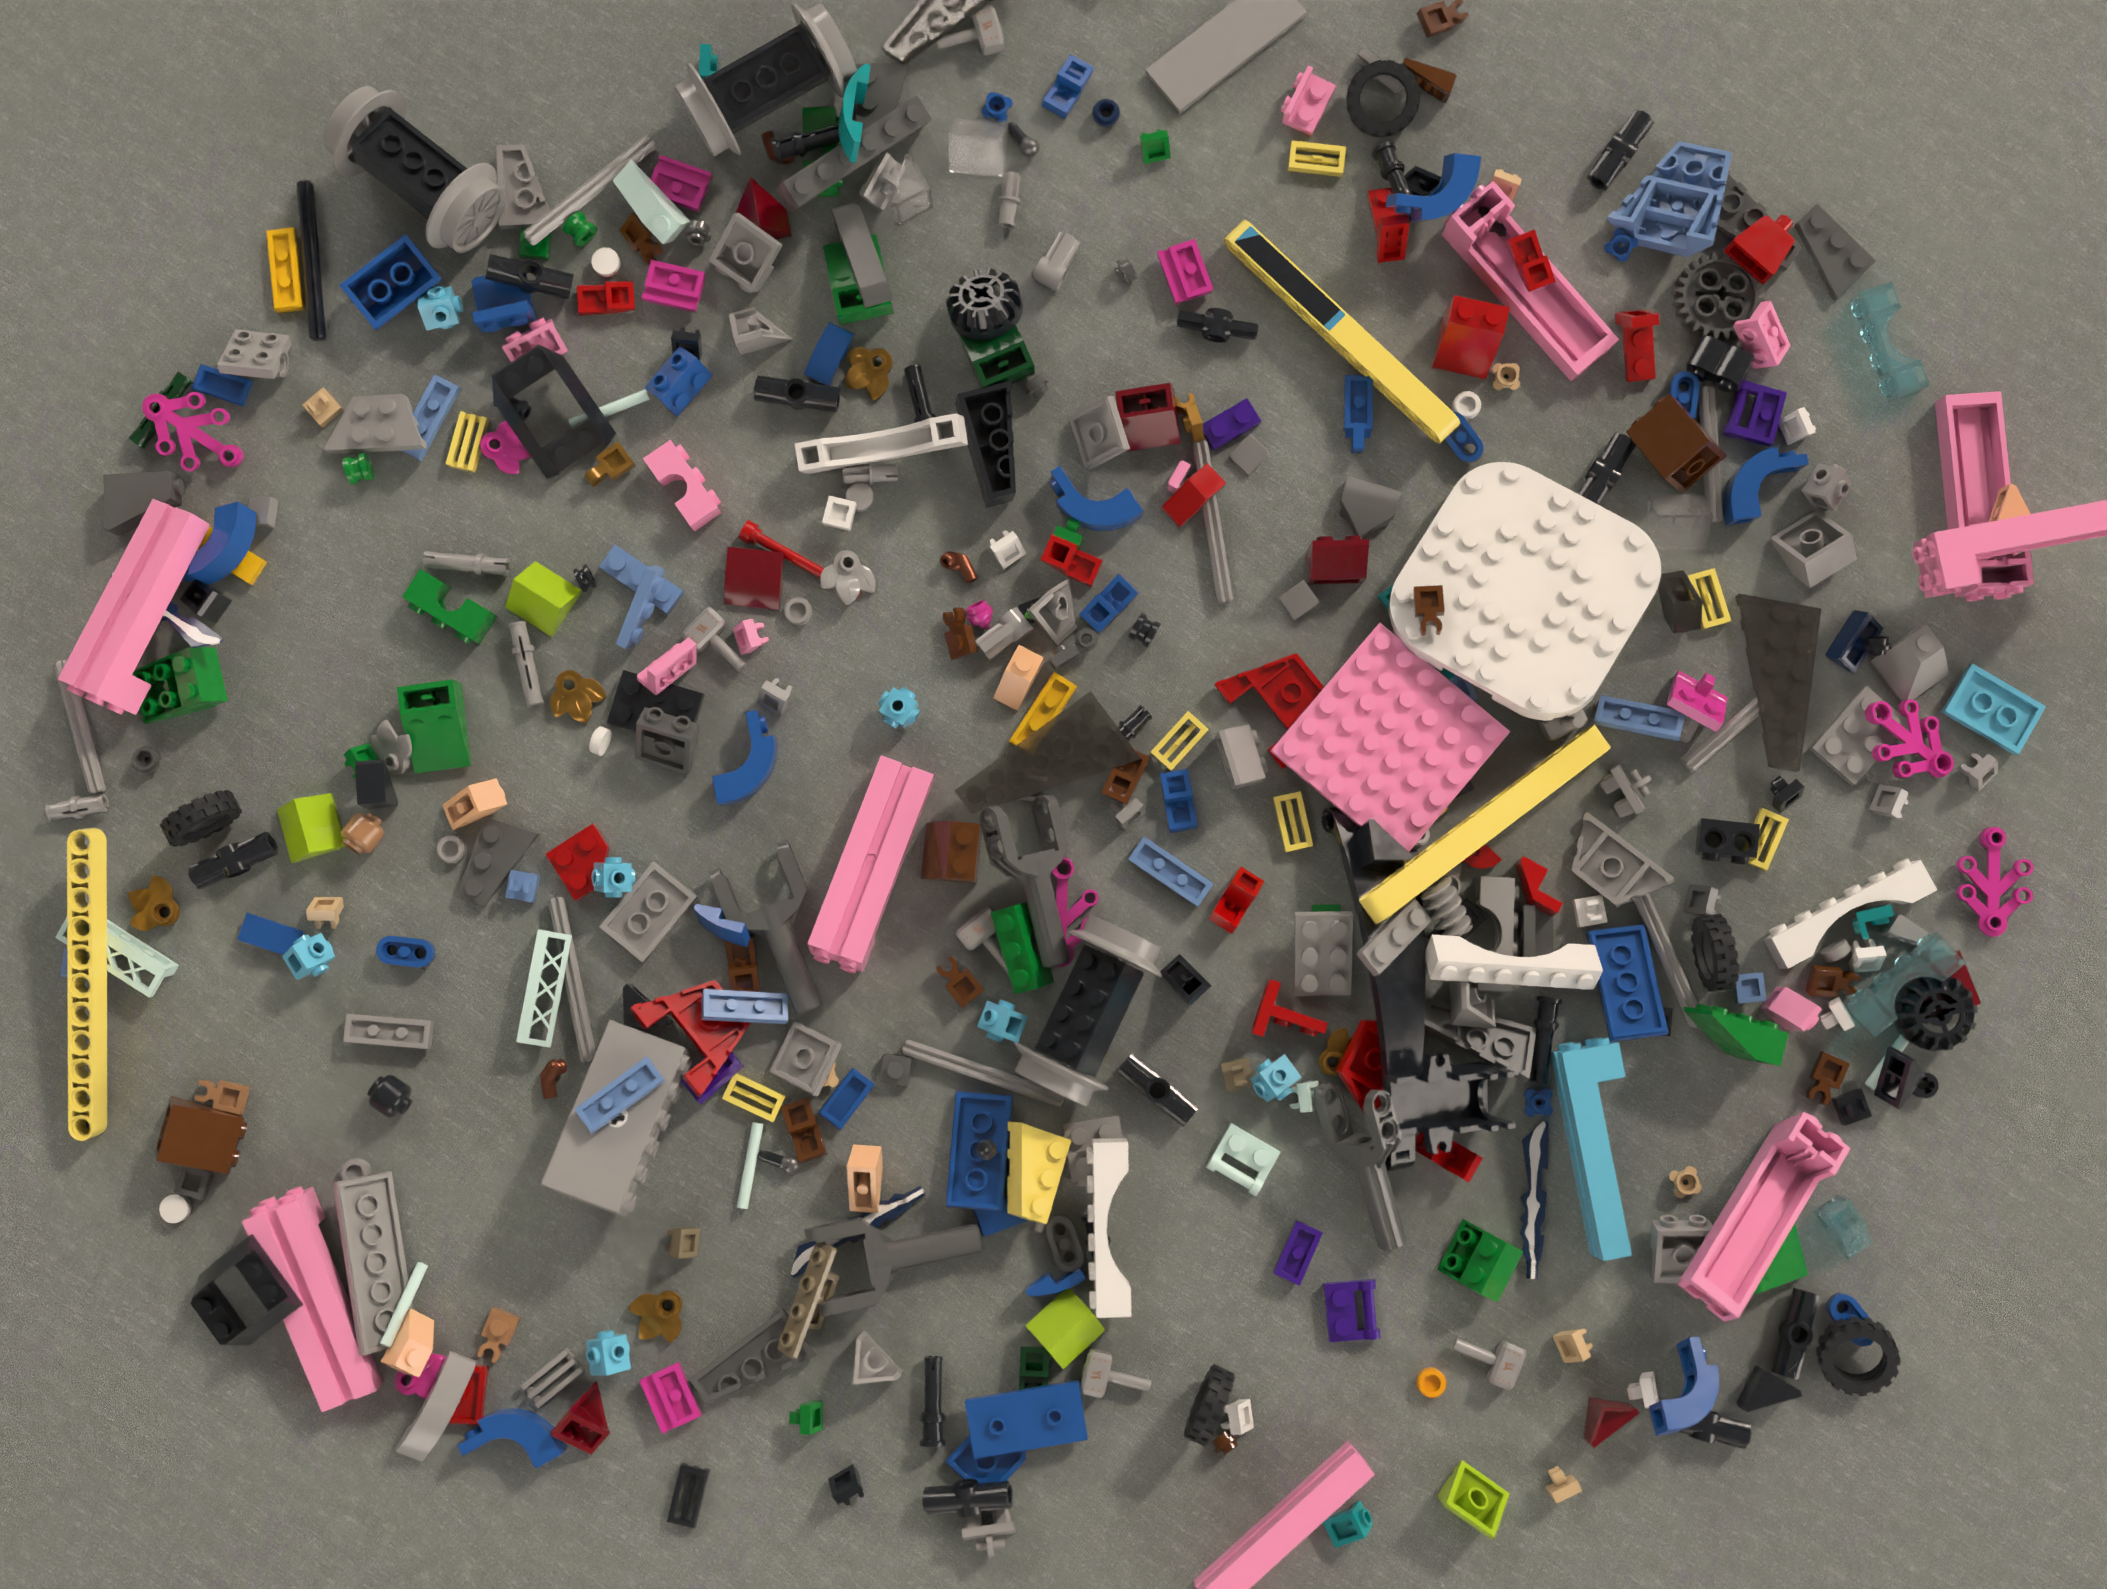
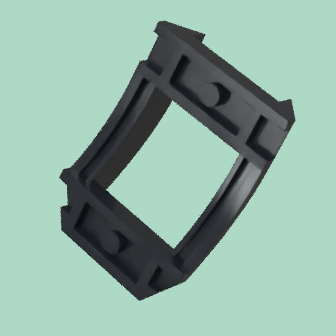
M538 344L492 374L493 401L547 479L559 475L560 471L604 442L607 443L616 434L563 355ZM555 369L588 418L544 447H541L509 399Z
M253 1234L220 1257L199 1275L190 1303L220 1345H250L304 1305ZM233 1266H236L268 1311L249 1327L244 1324L214 1282Z

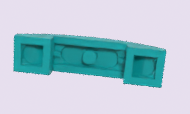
M870 64L861 66L848 82L839 117L840 142L847 158L852 163H856L863 126L862 122L852 120L854 103L864 105Z

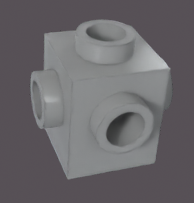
M1818 463L1801 491L1811 505L1836 511L1843 498L1849 493L1852 482L1846 475L1845 469L1837 464L1829 466Z

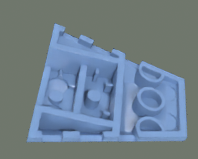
M1679 141L1656 165V170L1640 182V187L1622 201L1623 205L1617 211L1613 210L1607 217L1608 221L1615 228H1622L1628 236L1636 237L1638 240L1637 246L1689 257L1712 246L1717 230L1732 152Z

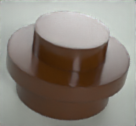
M1230 1429L1212 1441L1215 1446L1214 1452L1216 1454L1222 1452L1224 1455L1228 1454L1238 1446L1236 1440L1239 1438V1435H1231Z

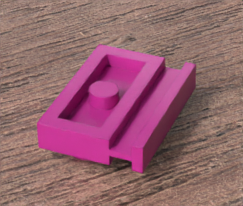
M659 155L658 164L655 166L651 176L652 182L675 205L699 213L709 188V182L713 177L712 173Z
M1195 239L1171 246L1163 251H1157V257L1175 305L1213 293V287Z
M651 260L644 285V293L641 298L645 302L697 313V306L701 298L706 274L703 271Z
M680 1361L639 1380L662 1434L702 1415Z

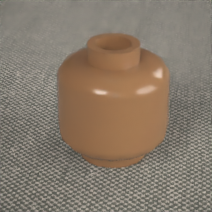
M370 812L367 815L354 814L341 831L342 844L358 855H361L362 852L371 853L384 837V830L380 826L382 823L381 819Z

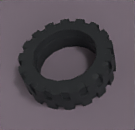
M1377 60L1363 66L1354 75L1347 90L1346 104L1348 114L1354 125L1363 133L1373 137H1390L1400 133L1413 121L1420 104V88L1414 74L1406 66L1393 60ZM1379 75H1388L1396 78L1403 85L1406 93V105L1402 113L1394 120L1386 123L1375 122L1369 119L1362 111L1360 105V93L1364 85L1370 79Z
M219 790L214 794H205L200 799H193L191 803L178 807L177 811H172L168 814V817L161 821L160 827L171 846H185L190 842L191 844L198 842L201 838L205 839L211 836L212 833L224 829V826H229L234 822L233 820L239 818L242 810L231 791Z
M1722 914L1699 916L1694 919L1691 929L1693 935H1691V942L1693 943L1692 952L1695 955L1696 960L1694 962L1699 970V978L1703 980V986L1709 992L1733 989L1736 987V982L1739 979L1737 974L1739 964L1737 963L1738 951L1735 950V938L1731 935L1732 929L1730 925H1727V920L1725 917H1722Z
M1850 1316L1848 1320H1843L1842 1318L1835 1321V1325H1829L1825 1329L1824 1336L1820 1335L1818 1339L1819 1347L1816 1348L1818 1362L1825 1379L1828 1382L1830 1381L1835 1389L1838 1391L1842 1389L1848 1395L1858 1393L1859 1396H1867V1393L1873 1392V1394L1880 1392V1388L1883 1386L1887 1388L1892 1383V1377L1896 1378L1898 1375L1897 1365L1901 1363L1898 1354L1899 1350L1889 1330L1886 1331L1884 1325L1878 1321L1874 1323L1871 1318L1863 1317V1319H1858L1857 1316ZM1853 1338H1867L1881 1346L1883 1355L1879 1364L1872 1370L1862 1374H1850L1841 1371L1835 1365L1834 1355L1837 1348Z
M1215 1364L1210 1367L1191 1407L1190 1416L1186 1422L1187 1426L1184 1430L1185 1438L1202 1446L1208 1445L1219 1425L1220 1418L1224 1414L1225 1406L1230 1397L1229 1394L1233 1388L1235 1373Z

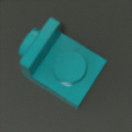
M700 44L699 75L703 80L719 70V57L714 55L711 44Z
M1892 903L1856 911L1857 918H1852L1856 935L1862 934L1863 940L1870 938L1866 922L1871 921L1872 926L1890 922L1889 917L1894 916Z
M1357 1501L1354 1502L1350 1509L1330 1515L1323 1524L1334 1547L1337 1548L1365 1539L1372 1528V1518L1366 1508L1364 1509L1362 1502Z

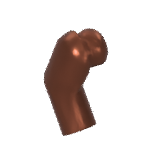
M764 132L761 134L767 156L770 160L777 162L771 139L775 138L774 132ZM795 156L783 159L780 164H791Z
M948 551L941 555V566L960 571L966 584L978 579L967 555Z
M552 1059L548 1061L542 1070L540 1083L543 1099L557 1097L555 1080L559 1074L566 1073L567 1064L565 1060Z

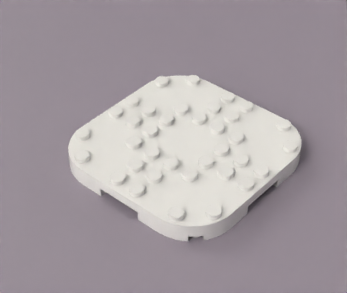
M1510 462L1488 463L1471 470L1457 482L1398 575L1392 588L1388 613L1394 629L1393 633L1416 656L1441 671L1445 668L1492 694L1494 701L1522 716L1548 721L1566 715L1569 717L1580 711L1592 700L1650 604L1660 582L1661 562L1658 551L1649 536L1630 521L1530 468ZM1443 585L1445 613L1444 616H1437L1442 622L1441 633L1436 635L1435 626L1427 625L1425 636H1421L1419 628L1423 617H1415L1413 588L1414 586Z

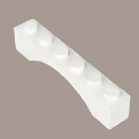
M955 413L877 432L795 443L799 471L812 474L968 445L964 417Z
M1908 858L1899 861L1893 865V871L1887 874L1884 871L1879 872L1868 878L1870 883L1862 887L1857 884L1844 890L1845 896L1838 900H1835L1834 897L1818 904L1819 910L1813 913L1807 910L1794 917L1796 922L1788 926L1783 923L1770 929L1771 935L1763 938L1778 968L1788 969L1813 956L1826 930L1839 917L1853 908L1875 901L1910 904L1937 891L1922 861H1910Z
M1432 935L1425 950V960L1431 980L1594 990L1603 972L1595 945L1567 944L1547 955L1514 957L1487 951L1471 944L1460 936Z
M1126 1138L1091 1139L1092 1147H1086L1087 1164H1092V1176H1087V1193H1092L1093 1204L1087 1205L1088 1222H1093V1233L1088 1234V1250L1094 1251V1262H1089L1088 1264L1089 1280H1094V1291H1089V1308L1095 1309L1096 1318L1131 1317V1287L1128 1280L1116 1266L1111 1256L1107 1239V1217L1111 1200L1119 1183L1129 1171L1128 1141Z

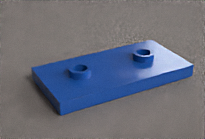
M1645 925L1588 931L1589 945H1595L1603 969L1597 985L1609 1041L1615 1042L1667 1035L1669 1032Z
M956 1092L946 1207L1004 1211L1010 1141L1008 1122H1011L1012 1095ZM991 1140L996 1144L997 1153L992 1159L984 1160L979 1157L977 1145L981 1141Z
M1079 1380L965 1399L974 1459L1088 1440Z

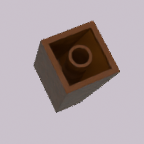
M1671 394L1659 399L1654 404L1653 409L1646 415L1637 418L1632 423L1631 428L1626 431L1662 477L1682 493L1727 456L1683 405Z
M958 821L927 823L921 879L977 884L982 839L981 824Z
M170 1096L155 1149L156 1160L228 1174L230 1167H236L240 1151L235 1149L238 1139H244L247 1123L243 1122L244 1117L242 1114L238 1115L213 1109L209 1105Z

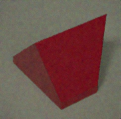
M750 177L736 213H740L774 239L791 237L786 208Z
M597 1381L550 1432L553 1437L591 1455L610 1434Z
M1589 1397L1584 1439L1595 1448L1640 1413L1630 1403Z

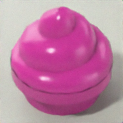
M981 600L965 609L967 613L966 619L971 625H978L980 629H989L993 614V608L990 604L987 605L985 600Z

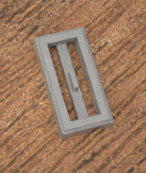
M566 1348L520 1387L523 1391L526 1390L527 1396L533 1399L534 1405L539 1408L585 1371V1369L570 1350ZM564 1357L569 1360L537 1388L534 1389L531 1384ZM571 1366L576 1369L543 1398L538 1395V1393Z

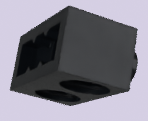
M1701 818L1698 821L1695 854L1702 855V860L1719 861L1720 857L1731 858V863L1748 865L1749 860L1753 861L1757 858L1760 824ZM1711 833L1718 836L1720 844L1717 848H1711L1706 844L1705 837L1707 834ZM1736 837L1747 839L1749 843L1747 851H1740L1735 847L1734 841Z

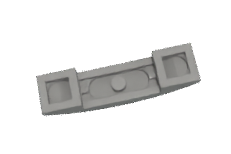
M452 1351L448 1352L436 1374V1382L412 1425H408L395 1452L421 1462L427 1457L446 1428L466 1389L476 1365L475 1360Z

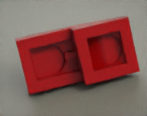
M1535 229L1506 240L1514 264L1528 292L1556 282L1548 256H1543Z
M633 282L577 285L578 316L614 314L635 310Z

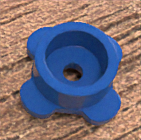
M995 92L989 93L986 97V106L982 108L983 117L997 119L999 123L1006 122L1008 119V109L1012 107L1011 98Z
M1618 228L1613 232L1614 236L1611 241L1604 245V250L1608 254L1612 253L1620 262L1628 260L1632 248L1637 247L1638 240L1636 237H1630L1625 234L1622 228ZM1621 242L1624 244L1622 248L1618 246Z
M1529 1088L1524 1092L1526 1105L1524 1111L1527 1116L1533 1117L1535 1114L1550 1116L1553 1113V1108L1550 1106V1098L1552 1097L1550 1089L1543 1088L1541 1091H1534ZM1537 1100L1541 1101L1540 1105L1536 1104Z

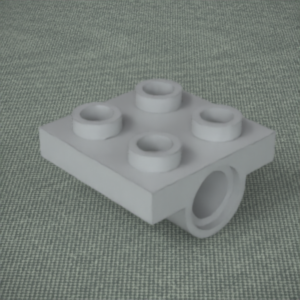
M235 330L217 363L219 373L275 379V377L284 378L289 368L288 351L292 345L290 335Z

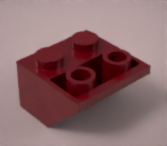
M1171 383L1115 391L1117 409L1130 447L1126 452L1181 444L1175 391Z
M1358 535L1346 536L1344 540H1333L1332 536L1317 537L1316 541H1312L1306 551L1307 584L1363 583L1367 578L1369 539L1361 540V536Z

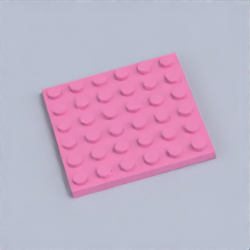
M1379 623L1270 752L1359 827L1370 818H1373L1400 845L1410 852L1510 731L1432 665L1412 653L1395 634Z

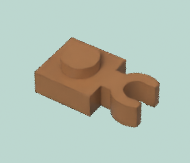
M210 1080L198 1082V1085L205 1086L208 1092L205 1096L195 1095L194 1099L196 1101L208 1102L214 1100L213 1109L238 1115L244 1114L251 1086L226 1080H219L218 1087Z
M493 1307L481 1334L487 1337L488 1341L480 1346L478 1356H484L486 1349L490 1348L494 1352L491 1362H497L502 1356L500 1345H510L521 1317Z

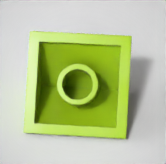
M535 561L513 579L505 608L553 637L583 591Z
M332 793L293 799L277 809L291 863L346 847L342 844V826Z
M1070 1288L1061 1291L1025 1325L1062 1369L1066 1368L1105 1331V1328L1092 1311Z
M1461 1460L1438 1493L1437 1498L1443 1506L1492 1540L1496 1536L1510 1493Z

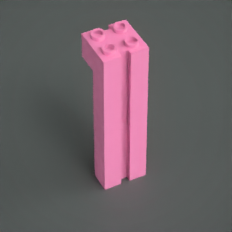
M1494 181L1486 187L1482 184L1471 193V199L1466 204H1462L1458 209L1450 213L1451 216L1444 222L1446 226L1441 235L1504 306L1510 307L1509 312L1572 382L1590 365L1608 352L1619 339L1550 260L1549 263L1556 282L1530 292L1527 291L1506 242L1510 238L1525 233L1510 216L1515 205ZM1479 206L1490 209L1489 213L1483 218L1478 213ZM1496 221L1502 223L1506 228V235L1498 236L1496 232H1489L1493 223Z
M2001 391L1945 395L1935 402L1947 527L1949 530L1988 522L1999 489L2009 485L2011 481ZM2031 551L1976 560L1981 583L1961 588V592L1954 593L1955 598L1965 597L1966 601L1970 602L1983 600L1984 596L1993 595L1994 600L2011 598L2013 594L2023 593L2024 588L2034 584Z
M152 499L58 677V680L68 684L66 690L81 697L87 693L85 697L87 700L102 707L107 702L105 708L122 715L124 710L135 715L137 714L151 684L132 674L210 526L209 523L190 512Z
M2107 500L1934 532L1926 536V538L1913 543L1912 556L1914 562L1918 564L1920 572L1918 578L1919 587L1924 592L1925 598L1961 592V588L1981 583L1976 560L2107 536Z
M882 755L880 756L807 943L810 954L814 955V960L824 964H829L832 960L840 964V969L852 974H856V971L864 972L875 943L876 931L933 785L934 774L915 767L910 768L902 765L901 762Z
M1806 1112L1785 1119L1773 1126L1678 1282V1285L1695 1299L1700 1298L1707 1304L1705 1307L1724 1322L1739 1318L1818 1182L1834 1176L1850 1150L1838 1135L1822 1131L1821 1128L1823 1126L1819 1124V1121Z
M302 1186L285 1192V1196L277 1200L273 1196L259 1202V1206L249 1210L250 1215L242 1223L247 1235H254L304 1304L283 1321L321 1412L342 1405L345 1401L353 1398L355 1400L376 1392L383 1383V1380L372 1354L359 1356L352 1306L318 1226L326 1217L313 1186L304 1190Z
M1346 1441L1194 1579L1195 1587L1197 1589H1250L1375 1475L1368 1463L1351 1443Z

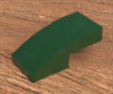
M1021 1346L1019 1390L1048 1385L1049 1353L1044 1347Z

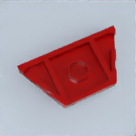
M1376 1020L1360 1021L1336 1070L1364 1116L1363 1106L1366 1095L1374 1089L1383 1090ZM1377 1096L1374 1100V1108L1376 1111L1379 1109L1381 1103L1379 1096Z

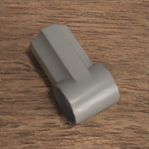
M1060 232L1046 257L1043 256L1038 262L1032 279L1054 291H1058L1067 275V268L1080 247V242L1072 235Z
M1017 607L1004 614L997 621L998 624L975 640L989 661L1011 644H1017L1034 630Z

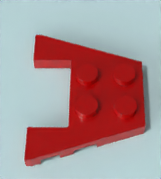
M1297 653L1239 673L1225 680H1220L1214 684L1215 688L1229 705L1253 687L1287 730H1289L1324 688ZM1276 742L1266 751L1283 770L1287 765L1270 752L1277 744Z
M716 980L681 990V992L676 994L664 995L650 1002L638 1003L630 1008V1012L645 1030L670 1014L705 1059L683 1076V1079L698 1098L704 1093L750 1025V1022L701 1020L703 989L723 990Z

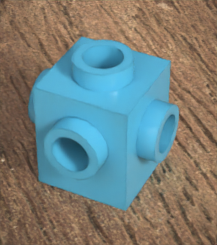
M441 286L433 287L418 298L417 307L426 330L436 328L449 329L459 324L460 312H463V304L460 296H455L452 286L446 288Z
M894 687L890 692L885 691L878 702V705L881 707L879 712L884 716L882 721L895 729L898 725L906 729L908 724L912 725L920 713V710H918L919 703L915 700L916 695L904 687H901L900 691ZM897 701L903 703V708L900 711L893 709Z
M605 857V862L594 863L592 871L594 891L604 892L605 897L608 898L622 897V892H632V885L635 883V871L631 863L622 862V857Z
M322 933L312 937L307 934L293 942L294 945L282 956L296 980L313 974L314 977L321 975L329 969L328 964L336 957L331 944L325 940Z
M1000 999L998 1004L987 1000L977 1027L988 1031L986 1037L1002 1043L1003 1038L1018 1043L1028 1016L1014 1011L1016 1005Z
M1284 1054L1273 1063L1267 1059L1256 1067L1255 1070L1258 1074L1250 1080L1253 1083L1255 1092L1261 1098H1264L1266 1102H1269L1275 1097L1280 1101L1292 1092L1290 1086L1302 1077Z
M606 1330L596 1333L597 1338L586 1341V1358L591 1375L607 1376L631 1369L629 1358L630 1346L626 1334H614V1330Z

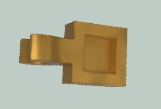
M1188 393L1189 401L1187 403L1179 402L1176 396L1177 412L1185 415L1181 417L1185 433L1190 432L1193 443L1203 441V422L1194 395Z
M617 441L596 456L600 464L587 471L584 475L594 488L606 476L609 475L611 480L615 481L636 465L619 441Z

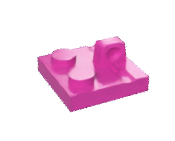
M1678 670L1672 678L1667 705L1717 732L1723 725L1728 697L1712 689L1716 679L1712 675L1705 673L1700 681H1697Z

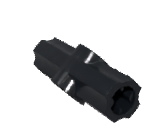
M1635 109L1621 130L1614 134L1603 150L1602 157L1597 161L1587 177L1591 185L1606 191L1622 167H1626L1638 150L1639 143L1644 139L1654 123L1649 114L1643 110L1638 111Z
M490 254L485 279L518 287L524 293L540 292L569 299L574 274L542 267L534 260L522 262ZM531 273L536 279L527 280L523 277V274Z
M758 375L754 386V400L788 405L796 410L808 408L837 413L841 390L840 387L806 383L798 378L786 380ZM796 389L804 391L803 396L799 399L790 397L791 393Z
M1617 432L1611 437L1602 455L1597 457L1587 472L1586 480L1577 494L1600 505L1606 493L1610 492L1623 472L1621 470L1636 446L1631 438Z
M263 832L242 843H232L218 849L215 852L216 855L189 866L188 875L197 889H203L222 879L237 877L251 870V866L277 855L278 846L269 832Z
M1132 1053L1116 1072L1182 1127L1198 1109L1194 1103ZM1155 1082H1161L1165 1086V1093L1159 1098L1152 1097L1149 1092L1150 1086Z
M1793 1287L1785 1320L1779 1326L1780 1340L1772 1372L1788 1378L1799 1379L1806 1348L1813 1341L1812 1325L1820 1295ZM1799 1326L1801 1330L1800 1336L1796 1340H1792L1791 1332L1795 1327Z
M1711 1410L1698 1423L1678 1431L1700 1441L1715 1443L1716 1441L1746 1449L1750 1443L1752 1434L1749 1423L1723 1417L1721 1414Z
M962 1479L953 1485L925 1487L922 1501L923 1508L927 1515L957 1512L960 1517H972L984 1510L1011 1509L1013 1505V1489L1009 1481L978 1483L977 1479Z

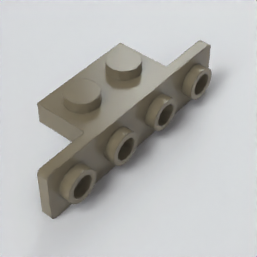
M816 1242L810 1254L805 1274L800 1281L799 1290L791 1306L785 1328L780 1336L778 1350L792 1359H797L808 1328L820 1331L825 1316L820 1315L818 1304L827 1301L833 1296L840 1277L834 1272H829L837 1250L826 1242Z

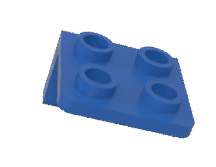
M527 273L523 274V277L528 280ZM486 275L475 277L471 283L477 311L472 312L474 323L482 332H495L502 328L523 326L529 322L536 321L530 293H524L515 286L486 280Z

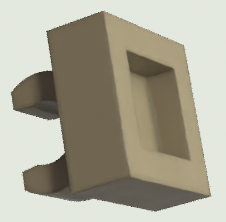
M1248 1057L1220 1064L1227 1092L1253 1086L1250 1080L1253 1074Z
M679 1227L667 1231L668 1235H672L671 1245L665 1246V1250L670 1252V1257L678 1259L697 1257L700 1228Z

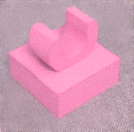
M753 619L742 621L733 628L741 655L752 653L769 640L768 637L760 638L757 633L758 630L764 627V623L754 624Z

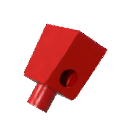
M1764 215L1735 237L1724 252L1759 283L1764 285L1776 273L1795 242L1794 238L1788 233L1793 226V222L1786 215H1780L1775 221L1769 216Z

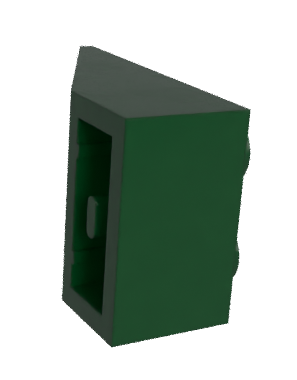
M1016 325L1006 334L990 340H973L957 332L981 388L1010 380L1011 384L1035 375V365Z

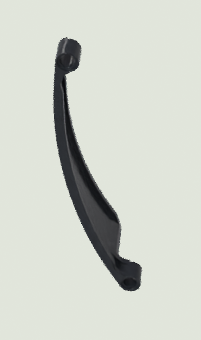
M1337 807L1325 808L1321 817L1324 830L1334 835L1339 843L1363 945H1365L1400 909L1382 922L1375 924L1358 900L1397 870L1361 869L1355 832L1359 826ZM1411 849L1409 852L1413 858L1418 855L1417 849ZM1421 892L1414 898L1423 908V900L1420 898ZM1425 929L1380 975L1373 976L1369 971L1379 1038L1383 1091L1384 1074L1422 1069L1426 988ZM1415 1133L1402 1135V1141L1397 1150L1389 1154L1385 1161L1387 1172L1414 1165Z

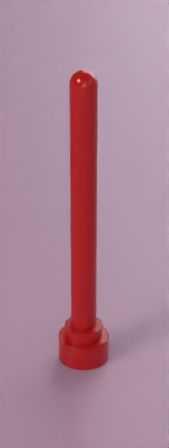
M750 520L746 521L739 533L738 539L748 545L750 543L753 545L757 543L770 551L782 552L785 554L784 559L820 578L824 570L818 564L762 534L759 525Z

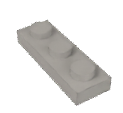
M1414 898L1406 903L1356 954L1373 976L1380 975L1432 919Z
M347 1013L343 1042L431 1049L434 1021Z

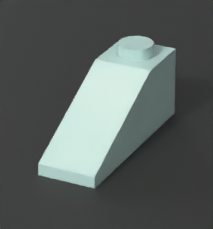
M632 160L613 179V182L642 223L662 244L674 241L688 226L690 220Z

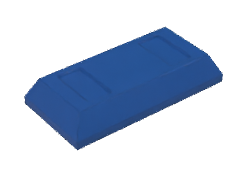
M200 364L191 390L244 407L253 381L237 375L219 373L218 369Z
M852 1067L818 1113L841 1130L875 1084Z

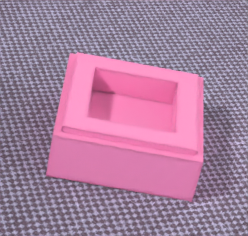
M1183 460L1179 462L1168 482V491L1174 494L1181 487L1189 473L1190 464Z

